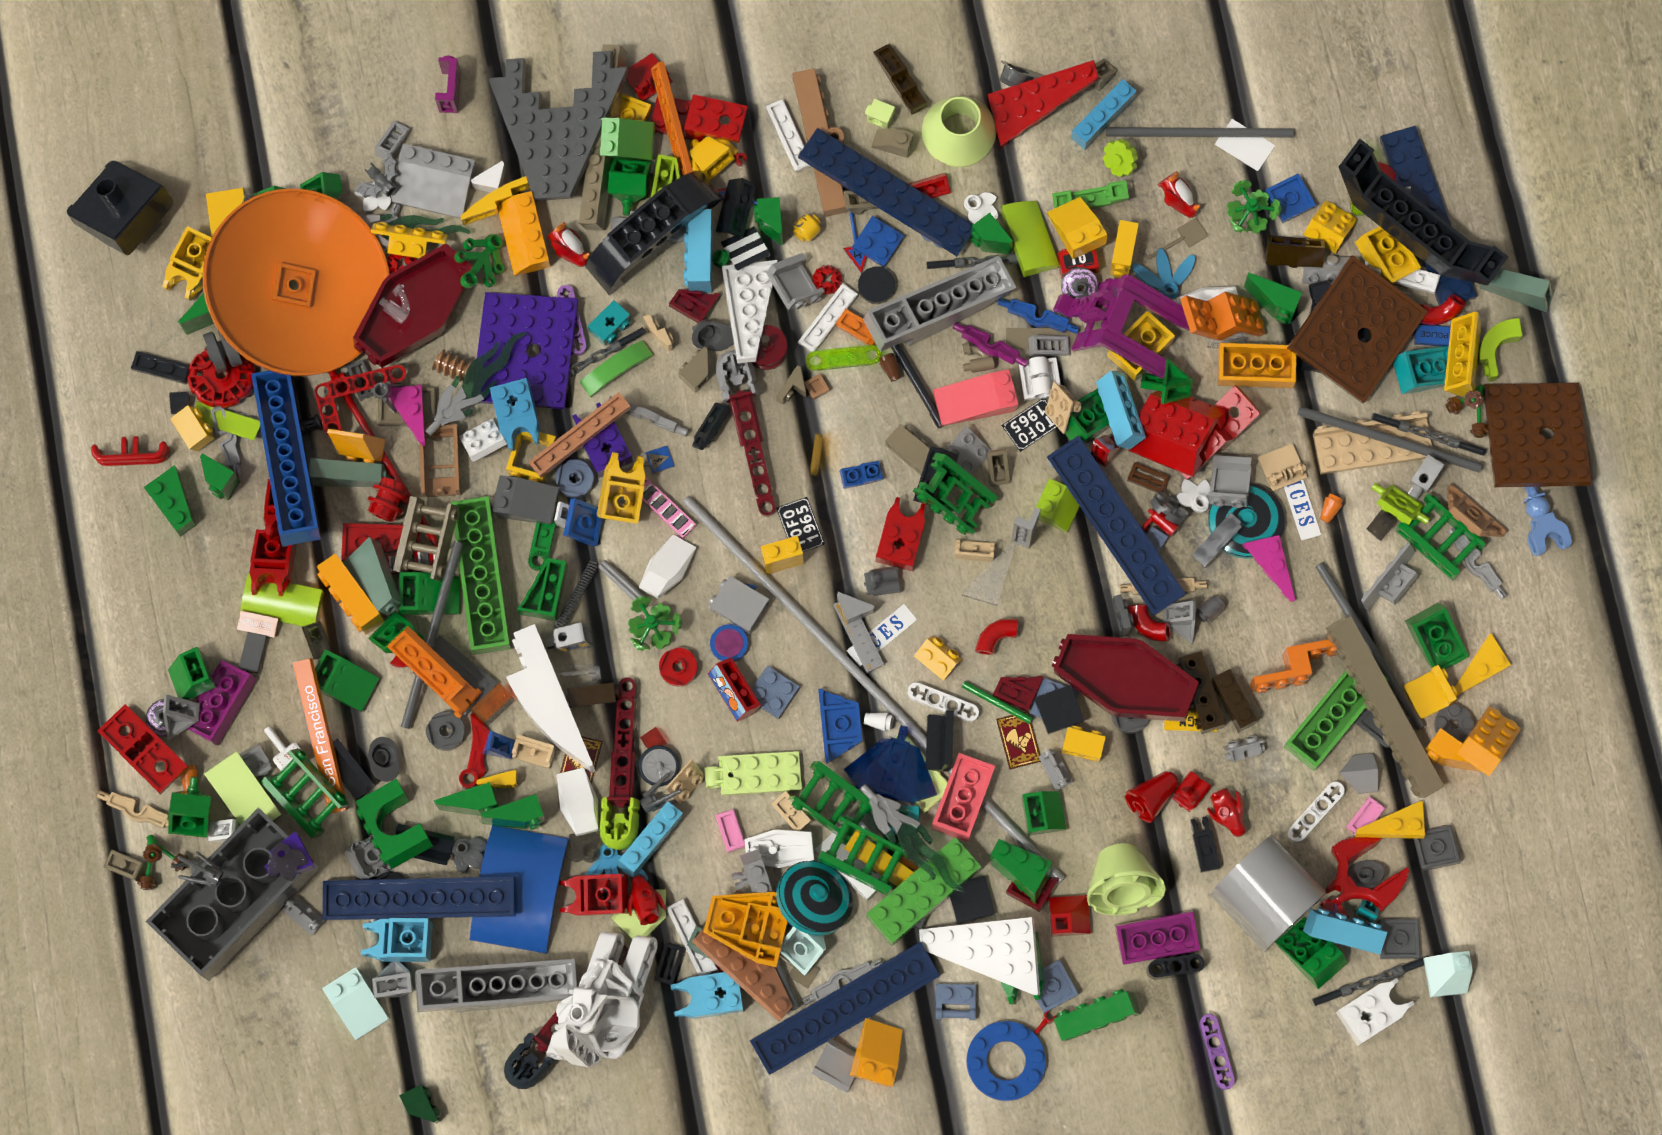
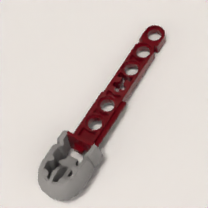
M735 350L722 354L716 364L717 380L720 390L723 391L721 394L722 401L731 404L740 447L744 446L755 496L758 498L756 499L758 510L762 516L770 517L775 513L776 509L773 495H771L772 489L761 447L763 437L754 402V397L760 394L759 388L755 384L757 380L752 362L737 364ZM742 364H744V366H743L744 375H743V374H740V369H742ZM727 372L731 373L730 378H728ZM745 376H748L747 383L751 391L744 392L741 390L737 391L736 395L729 396L730 389L726 385V381L729 379L734 386L742 385V380ZM743 412H749L751 419L744 422L740 419V415ZM747 430L755 432V437L752 440L745 438L744 434ZM755 448L756 451L760 452L757 453L758 461L762 460V462H756L751 465L750 462H754V458L749 453H751V449ZM755 467H762L764 473L761 476H755L753 474ZM764 484L768 487V492L761 495L758 493L757 488L759 485ZM770 503L772 511L769 513L763 512L761 509L762 505Z

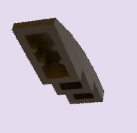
M890 43L874 51L873 53L911 115L927 107V101L919 92L917 84L908 73L907 67Z

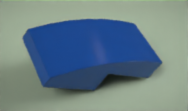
M879 461L862 463L859 466L842 468L839 471L843 489L883 480Z

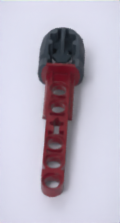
M626 945L623 946L626 952L625 956L618 960L620 966L625 962L629 951ZM556 1012L536 1036L528 1033L523 1039L524 1043H520L506 1060L504 1074L506 1080L512 1086L518 1089L534 1087L548 1072L550 1064H554L557 1059L545 1057L539 1069H533L532 1076L527 1079L531 1075L529 1070L532 1067H537L536 1062L538 1058L531 1053L529 1056H523L524 1062L521 1065L518 1064L521 1062V1055L530 1048V1044L533 1041L538 1044L536 1048L541 1053L547 1051L553 1035L551 1027L554 1024H558L559 1018Z

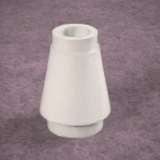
M889 713L865 714L864 724L885 732L887 730L891 731L893 727L894 716L889 715Z

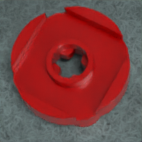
M685 648L671 649L665 652L659 661L660 675L669 685L675 687L686 686L697 674V661L694 655ZM679 662L682 663L683 670L676 672L673 665H677Z

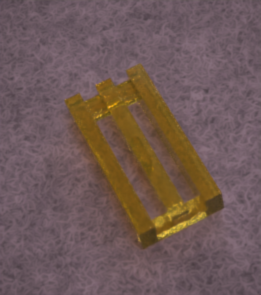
M815 433L810 469L811 475L817 476L819 473L823 444L822 434Z

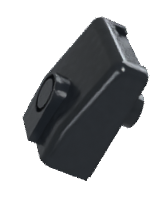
M110 161L78 200L68 207L67 215L75 225L124 255H130L140 243L145 244L162 225L160 220L171 209L173 200L163 185L118 161Z

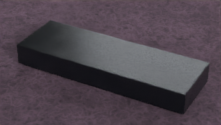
M136 351L131 370L186 385L187 376L190 373L188 370L190 365Z

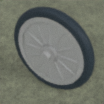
M661 745L652 746L645 750L639 759V773L645 782L653 786L669 772L670 776L660 786L668 785L679 772L678 757L668 747Z

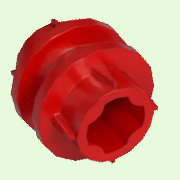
M384 477L381 478L379 485H373L372 488L377 491V495L375 498L368 497L367 501L370 502V506L367 511L380 519L394 522L396 516L402 515L404 512L398 508L400 502L408 503L409 499L405 497L408 488L395 480Z

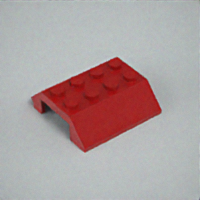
M1155 391L1150 394L1138 415L1146 438L1128 450L1131 453L1194 478L1203 462L1199 453L1215 425L1219 429L1224 425L1226 410L1216 406L1211 407V404L1201 400L1195 401L1193 397L1162 404L1161 391Z

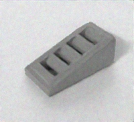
M393 121L375 146V155L384 159L388 153H392L393 158H395L409 134L410 128ZM394 130H397V131L401 132L402 134L400 135V134L394 132Z
M1032 335L1028 339L1029 357L1070 355L1068 336ZM1059 341H1062V350H1059ZM1043 342H1046V350H1044ZM1051 342H1054V350H1052Z

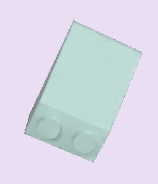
M356 967L322 988L355 1040H358L389 1020L377 998H374V993L363 975Z

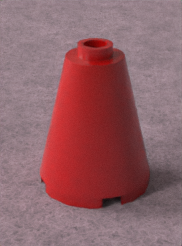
M1164 771L1131 788L1125 795L1127 805L1133 813L1137 811L1140 814L1139 818L1141 820L1151 823L1178 786L1177 776L1173 772Z

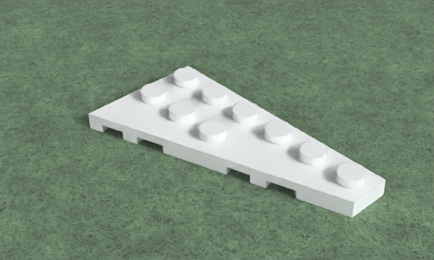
M778 260L755 262L738 271L734 265L722 266L737 364L756 362L773 287L766 272Z

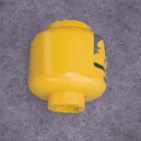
M803 214L793 224V233L800 241L803 242L805 240L809 242L820 233L821 228L819 224L821 222L815 215Z

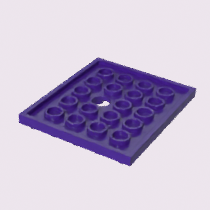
M485 292L471 398L481 394L484 400L478 403L493 404L490 392L491 387L527 378L531 385L536 407L565 409L578 299ZM532 344H537L541 347V353L536 357L527 355V349Z

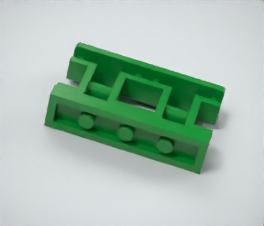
M936 453L932 458L935 462L930 465L936 470V473L929 484L919 482V488H914L913 492L918 495V500L925 504L928 503L933 512L942 514L944 516L943 520L957 526L956 530L963 535H966V533L974 535L976 531L973 529L978 526L972 520L980 506L989 509V503H995L998 496L946 454ZM948 471L954 477L949 476L944 483L942 479ZM954 485L962 491L955 505L946 500ZM938 487L941 490L936 496V498H933L930 494H928L934 493V491ZM974 492L980 498L975 497L970 504L968 500ZM964 508L967 511L962 519H960L955 514H960Z

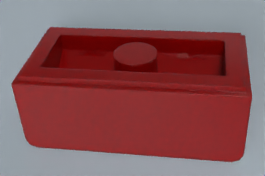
M945 173L909 183V185L931 199L951 193Z

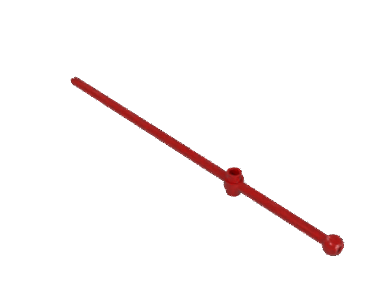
M335 370L328 372L331 380L346 377L343 372L339 375ZM343 381L338 382L336 385V389H338L340 393L345 392L346 383ZM350 394L342 396L365 435L375 437ZM383 450L382 463L393 480L405 485ZM407 491L405 497L410 500L411 494ZM422 515L420 524L430 526L424 515ZM426 533L432 545L438 547L439 540L436 535Z

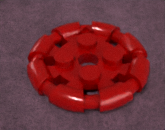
M204 348V351L197 354L190 363L188 369L190 374L187 376L189 388L192 394L198 397L197 400L209 407L221 406V408L235 406L240 403L239 401L242 398H246L253 389L251 374L256 373L254 363L239 354L243 364L232 367L228 357L224 358L227 365V370H225L227 374L225 378L218 379L214 363H211L210 360L207 363L204 361L209 357L206 348ZM203 371V376H197V372ZM241 374H246V379H241ZM205 385L208 389L203 392L201 388ZM237 387L239 392L234 395L231 391ZM216 394H217V395H222V398H221V399L215 398V397H216Z

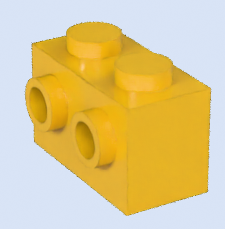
M187 405L174 415L171 421L188 448L198 452L215 438L211 433L213 432L211 426L202 419V412L198 408Z
M1072 726V728H1067L1061 753L1099 762L1106 736H1102V733L1098 731H1091L1089 733L1083 731L1081 727Z

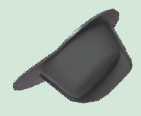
M1001 60L1004 68L1000 81L1010 87L1027 82L1031 77H1042L1037 72L1017 67Z
M702 320L692 327V342L697 348L703 349L705 346L708 350L723 351L728 349L733 343L732 329L726 324Z
M378 737L369 746L368 761L371 771L377 779L390 782L397 778L400 769L397 746L390 738Z

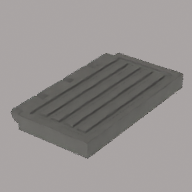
M439 635L435 640L433 650L474 689L478 688L481 690L479 697L463 715L466 716L469 712L474 713L498 686V683Z

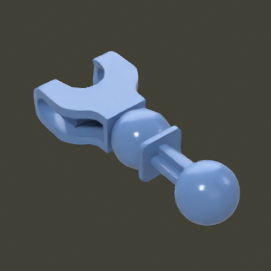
M1525 487L1528 497L1523 503H1527L1526 512L1532 518L1530 521L1531 531L1527 537L1532 554L1534 556L1544 554L1546 551L1545 537L1552 538L1560 549L1570 548L1572 539L1569 529L1565 523L1555 518L1553 512L1549 513L1550 503L1544 498L1546 493L1539 494L1537 487Z

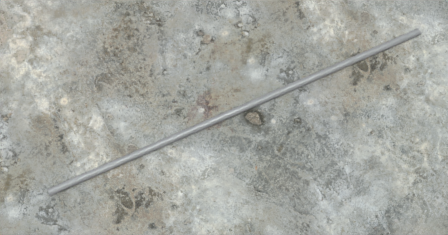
M687 496L683 500L685 506L926 749V736L723 529L690 496ZM952 763V766H951L950 770L948 771V773H949L950 775H951L952 769H953V767H954V764H953V763ZM984 797L982 807L1024 850L1047 859ZM1052 865L1050 876L1058 878L1059 884L1065 877Z

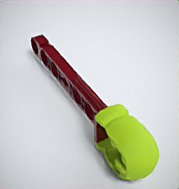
M628 677L621 679L618 684L619 699L616 712L614 752L611 755L609 797L602 798L601 801L603 811L600 818V837L606 846L615 850L629 848L637 839L639 826L638 811L640 809V801L633 798L636 754L633 752L636 703L633 698L636 699L637 686L634 680ZM626 682H630L633 685L632 689L628 692L622 689ZM624 701L631 702L632 705L629 710L621 708ZM623 720H629V728L622 729L620 723ZM620 733L626 734V740L629 742V744H625V747L619 744L623 742L624 737ZM621 757L628 758V764L624 767L618 765V760ZM620 776L627 777V782L623 786L617 784V779ZM611 805H616L617 808H625V805H630L628 807L629 821L625 819V814H615V817L611 820V823H614L613 829L610 824V817L612 816Z

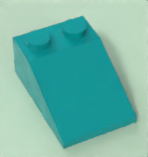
M1449 346L1405 351L1397 355L1393 365L1402 395L1445 386Z

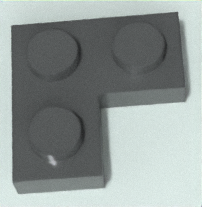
M1120 594L1113 597V605L1120 634L1123 637L1129 635L1134 622L1132 614H1128L1126 599L1122 600Z

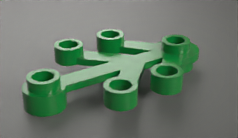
M489 234L485 239L481 240L466 239L463 242L465 250L471 251L475 247H485L483 252H465L460 250L455 254L454 258L458 263H463L466 260H477L471 270L462 275L461 285L464 288H472L476 285L478 281L476 275L483 266L486 276L483 279V283L488 288L496 284V278L493 276V273L500 275L505 269L499 254V250L502 247L501 237L497 234ZM490 254H492L494 261V265L492 267L489 259Z

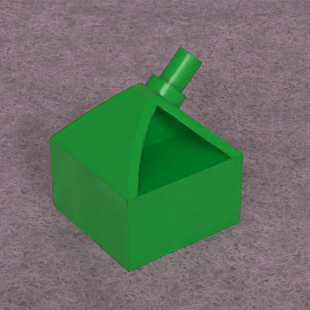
M614 158L609 170L608 193L622 202V214L625 216L630 215L633 203L646 196L650 183L651 161Z
M190 777V786L187 787V790L172 792L169 807L168 834L208 837L211 796L199 791V787H197L198 777Z

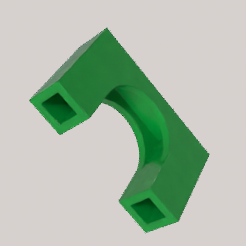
M397 778L355 801L358 806L356 812L361 820L365 819L366 823L363 825L369 835L372 833L374 838L371 841L376 850L380 848L382 853L379 856L384 865L388 863L391 869L433 847L420 823L398 835L382 833V823L385 817L390 812L410 802Z

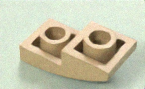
M650 314L644 316V323L654 339L668 351L673 350L672 343H674L671 333H667L665 328L660 329L656 318L652 319Z

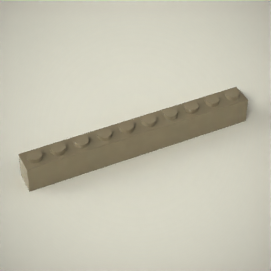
M603 44L602 51L613 52V68L626 67L628 52L621 45ZM623 86L609 118H619ZM601 135L585 172L579 224L586 230H604L609 197V170L614 158L600 155Z
M1343 617L1326 627L1325 629L1328 632L1326 633L1327 638L1331 643H1334L1339 659L1344 661L1347 674L1355 681V689L1359 694H1362L1367 710L1372 712L1374 716L1373 721L1383 732V740L1387 745H1390L1393 751V758L1396 762L1400 763L1403 776L1411 783L1413 794L1416 797L1418 796V798H1426L1445 787L1352 617Z

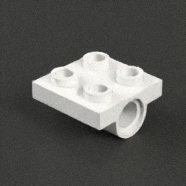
M1034 357L1029 359L1026 368L1018 364L1024 401L1048 398L1053 381L1061 385L1056 358Z
M493 419L483 422L481 425L459 436L472 462L507 444Z

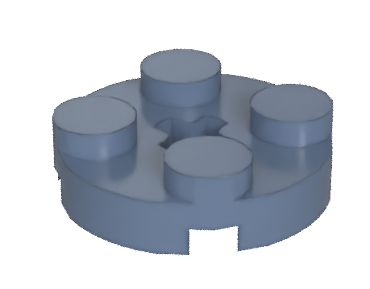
M575 459L567 461V463L558 468L555 480L562 494L569 498L585 497L592 489L594 475L591 468L585 462ZM574 474L580 479L576 483H572L569 480L570 477H574Z

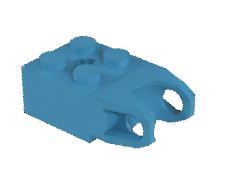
M527 378L491 387L490 392L500 433L505 438L510 452L515 451V438L521 432L530 433L536 445L540 444L539 418L531 385Z

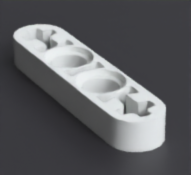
M912 683L908 687V697L912 701L943 713L948 710L947 703L954 701L958 705V708L954 711L955 718L970 723L978 718L979 710L974 704L920 683ZM917 687L919 688L920 693L925 694V690L929 692L926 694V699L924 701L922 700V695L917 694V696L915 697L913 696V692L911 690H915ZM937 694L940 701L937 704L930 703V695ZM961 704L965 705L963 707L964 710L969 711L971 708L973 709V713L976 715H972L970 718H968L967 713L963 711L961 715H959L958 713L960 711Z
M1330 783L1290 827L1287 835L1291 842H1301L1341 799L1344 794V787L1341 783ZM1331 787H1332V788L1338 787V788H1339L1338 793H1339L1340 795L1335 794V795L1331 798V800L1334 801V802L1332 803V802L1330 801V799L1328 798V796H1329L1330 793L1332 792ZM1320 800L1327 802L1328 808L1324 811L1317 807V802ZM1307 814H1311L1315 818V822L1311 825L1306 824L1304 821V817ZM1300 822L1305 828L1300 832L1301 838L1298 836L1294 838L1292 830L1297 831L1301 827L1298 824Z

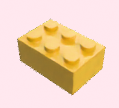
M1148 311L1124 333V335L1158 355H1161L1173 343L1175 337L1171 331ZM1108 349L1107 357L1133 381L1145 371L1143 368Z

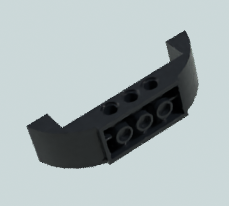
M701 170L681 176L660 189L609 232L589 257L586 269L608 295L612 294L624 284L620 280L624 275L705 207L713 209L724 199L723 196Z

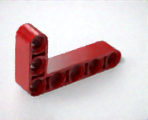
M392 365L318 384L314 389V394L325 434L328 435L327 426L331 423H335L338 426V430L341 431L334 398L374 388L377 383L373 380V376L377 372L382 373L384 376L382 383L387 381L390 383L400 382L406 376L405 368L401 365ZM394 368L402 370V376L398 379L392 376ZM358 377L365 379V385L362 388H358L355 385V379ZM343 381L346 383L347 389L345 392L340 393L337 391L336 385L338 382ZM321 386L328 388V395L325 397H320L317 393L318 388ZM325 405L333 407L331 415L326 416L323 414L322 409Z

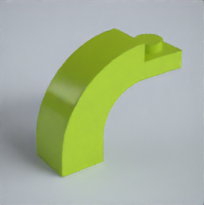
M1519 318L1505 320L1493 326L1479 346L1477 365L1485 364L1483 365V374L1487 376L1488 382L1496 381L1498 378L1495 358L1496 349L1505 343L1519 342L1522 338Z

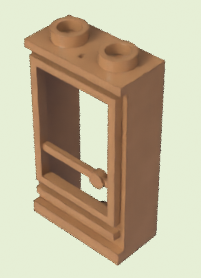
M453 422L440 426L431 436L425 432V444L426 438L453 437V465L434 466L431 464L427 466L426 446H422L419 443L421 494L423 497L461 495L459 428ZM432 423L424 424L425 431ZM455 468V477L427 479V469L433 471L434 469Z

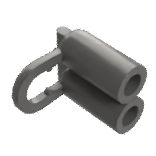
M897 567L874 569L864 573V586H866L867 595L878 596L900 593Z

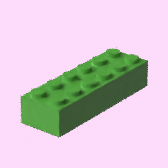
M1346 670L1284 745L1286 750L1313 771L1316 770L1366 708L1362 694L1357 692L1355 689L1356 683L1347 674Z
M955 837L867 912L866 918L885 940L893 946L977 874L981 869V865Z

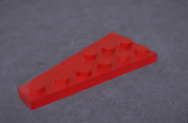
M1095 61L1085 62L988 94L1001 147L1003 148L1008 144L1007 142L1015 137L1017 138L1024 130L1034 126L1054 112L1061 104L1067 103L1078 92L1084 91L1098 81L1099 75Z

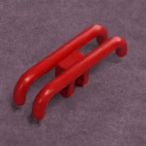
M138 436L133 437L132 454H128L127 437L121 438V454L102 455L97 445L91 446L92 456L102 466L159 464L168 458L170 447L165 441H162L159 444L158 451L154 453H140Z

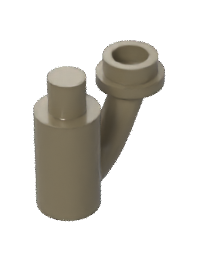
M969 341L962 344L964 355L968 354L969 356L973 352L982 357L972 359L970 363L963 364L964 372L971 370L972 373L994 369L992 356L983 353L974 345H969Z

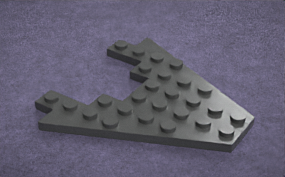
M612 51L593 52L592 88L574 89L573 107L541 109L542 94L540 92L525 93L526 60L524 58L506 59L505 77L489 78L493 93L536 201L573 198L600 138L602 118H609L629 73L627 67L613 68Z

